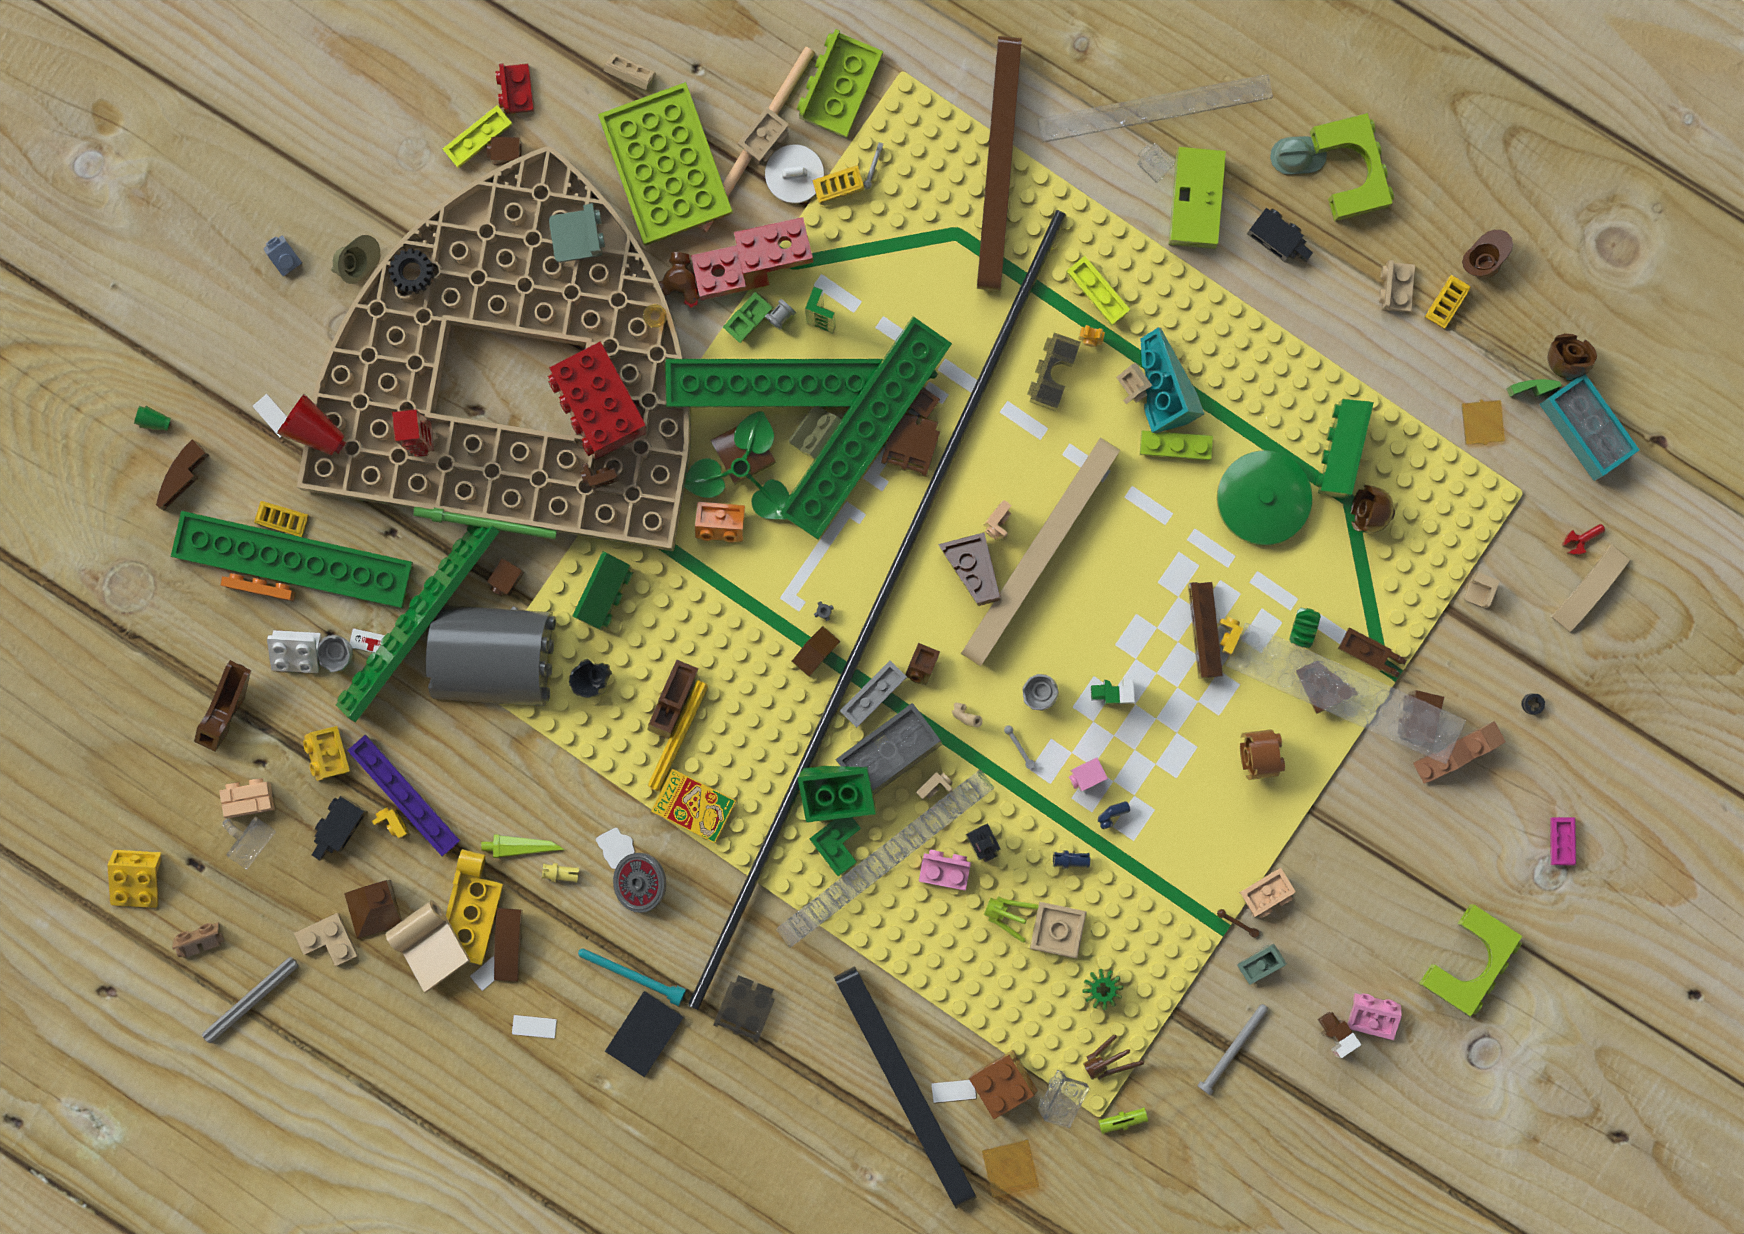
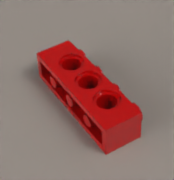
M417 409L392 412L395 441L410 454H414V457L428 456V452L435 451L432 423Z

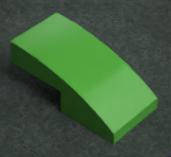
M754 292L747 302L727 321L723 328L741 343L774 307L758 292Z
M1537 379L1519 382L1506 389L1510 397L1532 389L1534 396L1538 397L1556 390L1562 385L1560 381Z

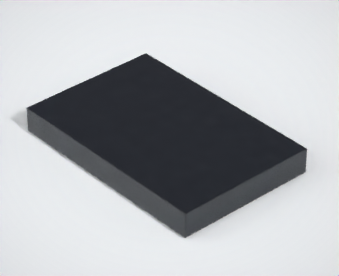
M644 991L605 1052L645 1078L684 1016Z

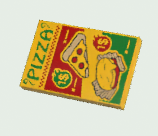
M672 769L651 812L716 843L736 800Z

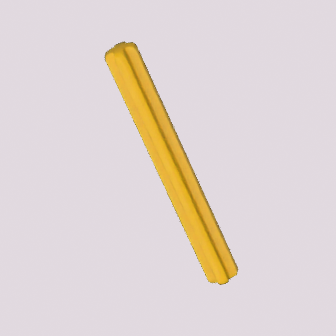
M696 681L652 774L648 787L656 791L660 790L708 688L706 683Z

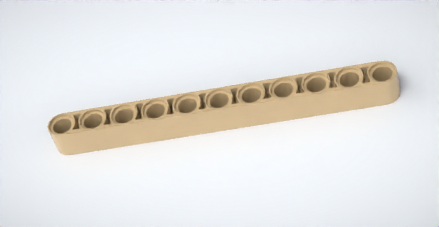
M1100 437L1001 590V601L992 604L961 652L963 656L981 667L1120 452L1118 448Z

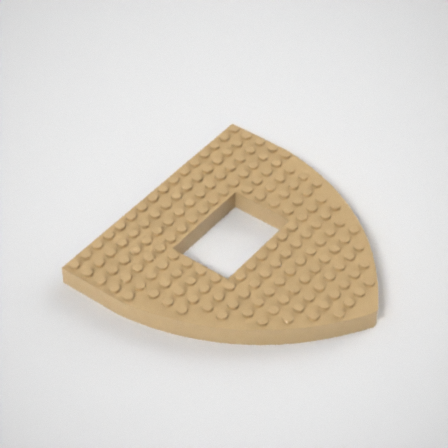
M545 146L510 161L453 194L419 221L375 269L349 308L332 341L319 374L312 399L315 405L345 435L343 441L346 444L339 454L334 452L332 456L304 445L297 488L302 491L412 509L414 507L434 509V507L442 508L445 512L553 529L559 533L674 551L691 450L690 407H666L665 359H684L676 327L658 280L643 251L625 223L598 190L554 148ZM593 203L595 209L600 210L602 224H598L599 233H603L605 247L602 248L603 256L561 263L557 262L554 256L550 231V216L584 210L583 205ZM408 249H413L416 251L417 249L424 253L432 262L434 279H431L432 284L430 286L427 285L425 287L427 290L424 292L421 290L419 294H407L396 287L391 280V274L389 273V268H391L390 262L394 261V256L396 254L400 255L402 250L408 251ZM416 263L407 264L403 269L404 278L407 280L417 279L421 272L420 266ZM451 325L586 346V348L601 341L646 424V434L595 460L592 455L588 456L582 446L581 439L583 437L581 434L576 435L573 428L571 429V435H564L435 414ZM417 409L432 423L435 451L428 452V456L414 457V454H410L395 441L392 412ZM586 463L589 465L592 475H596V471L601 468H614L620 481L592 490L589 484L585 486L580 472L584 471L583 464Z

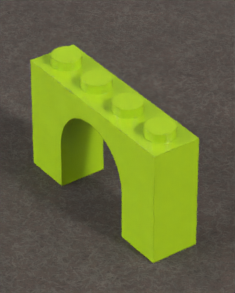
M1368 113L1314 126L1310 131L1315 154L1339 148H1349L1358 152L1367 165V178L1362 186L1332 194L1329 197L1328 201L1334 221L1386 209L1394 200L1393 190L1391 186L1388 187L1386 181L1388 177L1385 164L1381 163L1380 159L1382 154L1381 146L1378 141H1375L1373 134L1375 133V124L1372 119H1369Z
M1474 904L1468 906L1457 924L1484 943L1488 952V962L1485 970L1475 979L1461 981L1437 965L1431 964L1419 982L1421 986L1470 1017L1473 1013L1476 1015L1483 1005V1002H1481L1485 994L1489 995L1496 985V982H1494L1498 974H1503L1508 967L1509 962L1507 960L1511 953L1516 954L1522 945V942H1520L1522 936Z

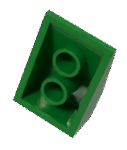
M819 766L803 768L797 777L806 823L874 815L877 813L868 767Z

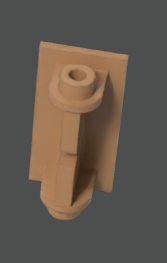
M219 922L214 924L206 923L200 926L198 930L179 933L173 939L172 946L173 950L176 949L177 956L186 958L200 953L198 946L200 943L204 950L220 946L221 942H224V937L221 932L218 933Z

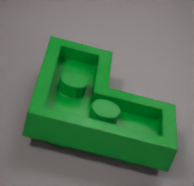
M853 817L834 819L809 838L837 876H840L857 863L843 844V842L861 829Z

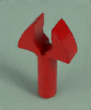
M1599 524L1581 535L1575 534L1574 530L1566 535L1562 546L1570 541H1578L1576 548L1567 552V554L1580 555L1586 553L1584 549L1585 543L1604 533L1605 527Z

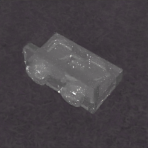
M1057 1070L1055 1076L1049 1082V1088L1045 1096L1039 1102L1038 1110L1044 1121L1070 1128L1090 1089L1088 1084L1067 1078L1063 1071Z

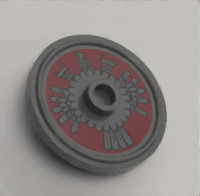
M633 853L625 856L618 863L614 872L613 887L620 903L630 911L641 913L656 908L661 903L666 892V875L663 867L653 856L646 853Z

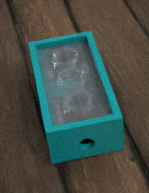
M1587 375L1576 378L1539 404L1593 481L1601 478L1640 450Z

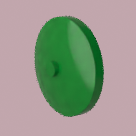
M1255 451L1238 458L1224 472L1218 485L1217 507L1223 523L1236 537L1254 545H1274L1291 538L1303 527L1312 507V489L1304 470L1293 459L1274 451Z

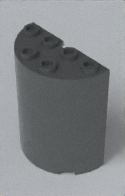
M448 605L442 607L435 617L436 621H432L430 624L426 650V677H431L428 690L433 699L545 707L546 701H549L550 687H547V680L552 675V664L548 663V654H553L554 640H551V632L555 630L556 617L553 616V612Z

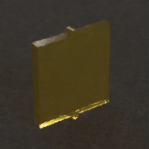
M1481 399L1478 402L1461 404L1465 445L1480 443L1487 445L1492 442L1505 441L1501 400L1483 401Z

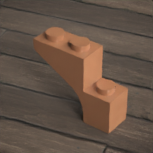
M1493 721L1415 761L1413 764L1425 784L1462 767L1471 760L1494 750L1506 741L1496 722Z

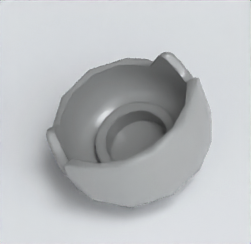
M330 635L318 644L319 663L330 670V672L341 671L351 663L353 649L345 638L339 635Z
M1043 674L1030 677L1022 689L1024 703L1032 710L1040 711L1051 708L1056 703L1059 693L1056 681L1050 676Z

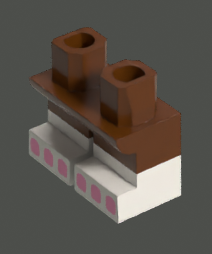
M1327 1012L1317 1019L1324 1029L1321 1034L1332 1037L1336 1043V1046L1331 1049L1336 1057L1343 1058L1361 1046L1348 1024L1344 1020L1338 1021L1333 1012Z

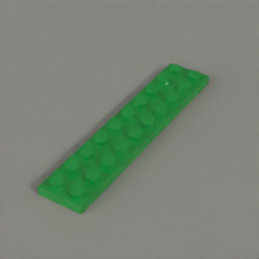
M912 316L848 409L818 457L814 459L778 513L816 539H819L952 343Z
M665 359L666 407H851L883 359Z
M185 511L180 513L170 556L172 558L403 608L413 562Z
M467 526V532L454 543L448 557L441 560L436 573L426 580L424 589L411 600L410 607L405 614L398 617L393 630L382 638L380 647L368 657L362 671L354 675L352 684L347 691L344 690L339 695L336 706L350 720L356 723L498 535L499 530L493 526L490 528Z

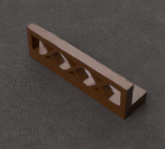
M1192 582L1188 584L1198 679L1221 677L1223 673L1212 582Z

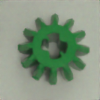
M1302 607L1297 610L1289 638L1291 644L1301 648H1310L1313 645L1321 618L1319 612Z
M1099 969L1098 978L1091 972L1090 976L1093 981L1084 980V983L1089 985L1090 988L1082 989V992L1085 994L1091 993L1085 999L1086 1002H1091L1095 998L1094 1008H1097L1101 1001L1102 1009L1107 1010V1001L1114 1007L1116 1003L1112 998H1122L1120 994L1115 992L1116 990H1123V986L1114 985L1119 982V976L1110 980L1113 971L1109 970L1106 977H1104L1103 969ZM1100 983H1104L1106 987H1109V992L1105 991L1106 995L1104 996L1096 991L1097 986L1101 987Z

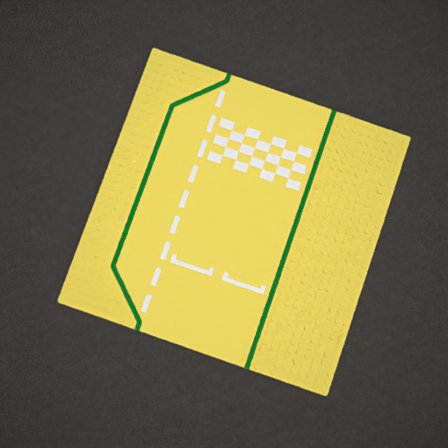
M900 72L830 172L832 174L858 165L862 182L866 181L878 143H884L871 179V188L822 203H818L817 196L815 195L800 215V217L804 218L813 263L768 272L770 285L748 290L730 318L747 302L754 292H758L774 307L771 312L778 306V301L782 299L796 314L794 316L791 315L784 322L781 330H778L764 318L741 343L722 328L701 359H883L911 317L914 316L952 343L935 368L938 374L937 377L928 380L923 386L940 399L927 418L938 422L936 430L940 431L927 476L924 477L922 473L906 469V471L901 470L902 467L887 462L882 464L881 460L888 441L887 438L819 539H816L788 519H766L760 517L753 510L751 502L753 494L759 489L748 478L734 485L729 475L722 478L725 483V489L716 497H700L685 488L674 551L577 536L527 608V611L553 612V616L556 617V627L551 632V640H554L553 654H548V663L552 664V675L547 680V687H550L549 701H546L545 707L512 704L499 705L651 810L672 769L736 800L716 843L671 821L669 822L748 876L1056 210L1064 212L1066 218L811 767L840 766L835 759L911 703L915 705L943 745L873 796L876 814L853 817L861 829L843 842V844L857 863L840 876L835 874L809 839L834 819L806 823L801 793L799 792L757 883L1005 1054L1014 1050L1025 1068L1093 1115L1101 1117L1134 1068L1105 1076L1100 1080L1098 1077L1092 1080L1083 1063L1088 1061L1086 1056L1096 1051L1112 1035H1116L1117 1038L1096 1058L1101 1056L1103 1061L1126 1049H1130V1053L1107 1065V1070L1138 1062L1231 926L1232 922L1225 918H1219L1217 911L1224 909L1226 914L1236 919L1246 904L1239 892L1265 876L1398 678L1382 670L1378 671L1337 649L1347 629L1350 627L1407 660L1405 665H1400L1389 657L1385 662V665L1396 669L1400 676L1521 498L1522 490L1014 145L1012 150L1000 291L977 289L990 129L908 73ZM853 175L848 176L850 184L854 186ZM839 178L842 189H845L844 178ZM832 180L830 181L832 191L836 192L835 181ZM823 183L821 186L823 194L827 195L826 184ZM782 241L779 247L787 249L792 243L790 241ZM1084 256H1086L1130 309L1126 315L1112 326L1066 273L1070 267ZM813 287L823 290V308L835 312V330L833 334L809 325L806 322L805 307ZM1088 325L1093 329H1103L1105 334L1102 344H1097L1096 347L1082 344L1083 341L1078 340L1081 328H1085ZM1158 327L1164 332L1191 381L1204 411L1203 416L1191 423L1162 432L1213 436L1211 460L1140 455L1141 431H1151L1144 409L1147 397H1144L1137 403L1132 400L1125 404L1123 400L1129 395L1116 377L1134 363L1139 366L1145 375V368L1142 367L1140 338ZM1342 399L1374 402L1352 495L1344 500L1319 494L1316 480L1318 473H1323L1324 464L1321 463L1324 449L1328 450L1330 443L1326 438L1329 427H1333L1335 418H1332L1334 405L1339 404V401ZM690 407L691 450L688 471L698 460L710 458L720 464L721 473L726 472L727 470L711 440L738 426L750 414L763 411L774 432V442L769 450L776 463L752 476L762 486L770 479L777 480L787 488L790 495L814 461L813 458L803 454L789 443V439L812 407ZM850 407L822 408L842 420ZM910 407L906 411V413L918 416L916 424L920 425L924 417ZM1101 437L1118 448L1120 452L980 667L963 656L961 652L993 603L981 606L976 604L938 544L984 532L1000 593ZM1264 450L1278 452L1293 459L1304 470L1312 489V507L1303 527L1291 538L1278 544L1266 546L1250 544L1236 537L1223 523L1217 507L1218 485L1227 468L1241 456ZM888 456V458H890V459H893V460H896V461H899V462H903L902 460L894 459L893 457H889V456ZM908 462L909 465L916 466V467H919V468L924 469V467H922V466H917V465H915V464H912V463H909V462ZM1364 485L1375 486L1385 490L1392 498L1395 508L1393 520L1390 521L1384 530L1376 533L1359 532L1352 526L1351 521L1355 522V515L1351 514L1353 499L1359 489H1365ZM1005 500L1012 505L1008 510L1011 512V515L1000 527L1008 534L1002 540L1000 538L995 540L985 532L987 528L983 524L998 505ZM697 503L745 505L743 541L730 543L724 540L705 541L695 538ZM602 551L631 565L630 571L634 573L629 584H624L621 589L623 597L618 607L614 605L610 614L613 615L609 627H604L600 631L575 619L572 615ZM1192 582H1212L1223 673L1221 677L1198 679L1188 584ZM822 601L823 604L828 606L833 605L834 609L831 610L829 621L819 616H814V613L817 612L818 602ZM1301 607L1313 609L1321 615L1317 633L1310 648L1297 647L1291 644L1289 640L1297 610ZM1227 617L1239 621V626L1244 628L1231 655L1221 652L1224 646L1220 645L1225 632L1230 633L1231 631L1218 624L1220 619L1226 620ZM824 626L841 642L813 674L808 677L791 661L806 642ZM918 643L940 651L927 685L918 684L911 681L910 678H906L857 728L840 712L889 661L906 674ZM584 659H589L593 664L604 663L610 666L612 674L607 682V690L604 694L585 698L573 693L569 686L570 674ZM676 660H680L699 668L685 704L696 681L706 683L708 688L660 790L656 791L648 787V783L669 739L652 733L647 729ZM1319 661L1329 671L1341 678L1343 682L1354 688L1358 695L1316 714L1296 674V670ZM1037 674L1048 675L1056 681L1059 692L1056 703L1051 708L1043 711L1032 710L1023 701L1022 689L1024 684L1030 677ZM1124 678H1133L1135 699L1133 704L1104 705V700L1091 701V685H1103L1105 679L1110 681L1112 686H1122ZM956 702L966 704L965 713L981 716L982 725L980 727L967 726L956 719L952 714L954 704ZM1007 725L1013 727V733L1030 760L1034 761V768H1026V762L1011 737L1004 732V728ZM1272 729L1275 734L1280 733L1282 738V747L1279 748L1280 757L1284 758L1285 771L1280 772L1277 777L1248 780L1245 775H1250L1248 769L1243 770L1240 757V743H1244L1245 737L1240 738L1241 734ZM884 735L874 744L879 749L889 740ZM1097 757L1108 779L1084 791H1080L1079 788L1074 789L1069 779V776L1072 775L1070 770ZM936 772L939 775L944 773L953 782L950 785L953 789L950 793L939 783L937 785L939 790L930 799L927 796L922 799L916 793ZM1127 801L1130 806V812L1111 818L1113 826L1101 829L1098 816L1109 806ZM988 823L1001 850L997 851V857L984 862L983 859H977L965 834ZM929 850L944 852L943 857L951 859L953 854L966 856L967 862H971L966 890L919 882L924 853L929 854ZM1063 850H1068L1069 853H1090V867H1068V869L1053 867V852L1062 853ZM999 896L1007 900L1039 905V902L1087 911L1078 957L1072 958L1030 949L1037 909L1004 905L1008 907L1006 912L1026 920V923L1022 924L1007 917H1004L1003 920L999 919L1026 939L1024 943L995 923L988 921L989 917L985 916L984 913L990 898L997 900ZM1099 969H1103L1104 977H1106L1109 970L1113 971L1110 980L1119 976V982L1114 985L1123 986V990H1116L1115 992L1120 994L1122 998H1112L1116 1003L1114 1007L1107 1001V1010L1102 1009L1101 1001L1099 1006L1094 1008L1095 998L1091 1002H1086L1085 999L1091 993L1085 994L1082 992V989L1090 988L1089 985L1084 983V980L1093 981L1090 976L1091 972L1098 978ZM1100 983L1101 987L1097 986L1096 991L1104 996L1106 995L1105 991L1109 992V987H1106L1104 983Z

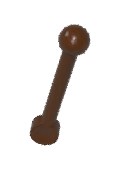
M1224 909L1217 911L1219 918L1229 920L1249 932V935L1253 938L1259 936L1258 929L1246 926L1226 914Z

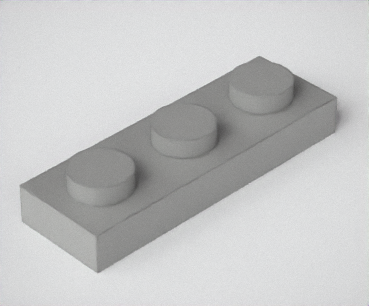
M889 661L840 712L857 728L907 676Z

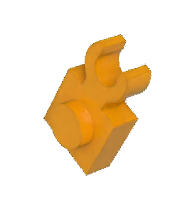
M1086 325L1085 328H1081L1078 340H1082V344L1086 346L1096 347L1097 344H1102L1105 332H1103V329H1093Z

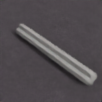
M292 957L286 959L203 1032V1038L208 1043L216 1040L298 968L299 965Z

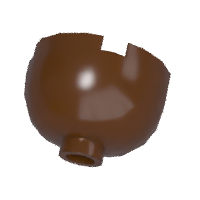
M1564 333L1556 336L1550 345L1547 356L1550 369L1559 377L1567 380H1575L1583 375H1587L1597 359L1596 350L1587 340H1584V342L1577 340L1578 336L1574 334Z
M1364 485L1365 489H1359L1353 499L1351 514L1355 515V522H1351L1356 531L1376 533L1384 530L1390 521L1393 520L1395 508L1392 498L1385 490L1375 486Z

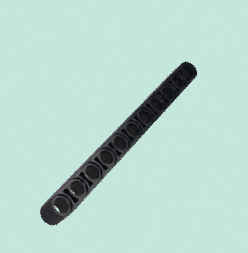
M854 966L835 976L834 979L954 1207L957 1209L976 1199L977 1196L856 967Z

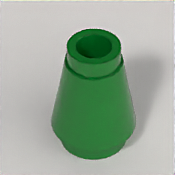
M139 406L134 420V424L139 425V428L168 431L171 418L148 406Z

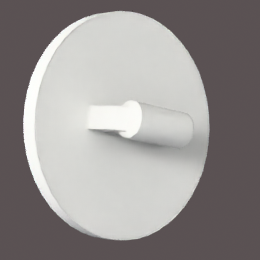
M787 145L778 149L769 158L765 169L766 183L772 194L784 202L794 204L805 202L814 197L816 192L812 180L824 176L823 165L817 154L802 145Z

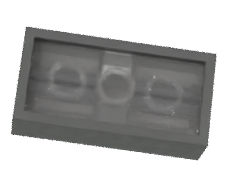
M911 703L835 760L840 766L868 767L874 796L943 744L915 705Z

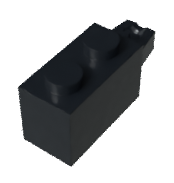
M1265 208L1249 229L1247 235L1284 262L1288 256L1292 259L1297 256L1307 262L1313 252L1305 246L1307 241L1303 239L1302 230L1293 223L1288 224L1282 220L1283 216L1275 209L1269 210Z
M340 796L338 799L334 798L328 807L330 812L326 819L321 818L314 829L317 831L314 836L316 837L314 842L318 845L313 851L312 856L321 861L327 851L333 853L334 850L342 852L368 811L344 796Z
M988 823L965 834L978 860L983 859L984 862H987L998 856L997 851L1001 850Z

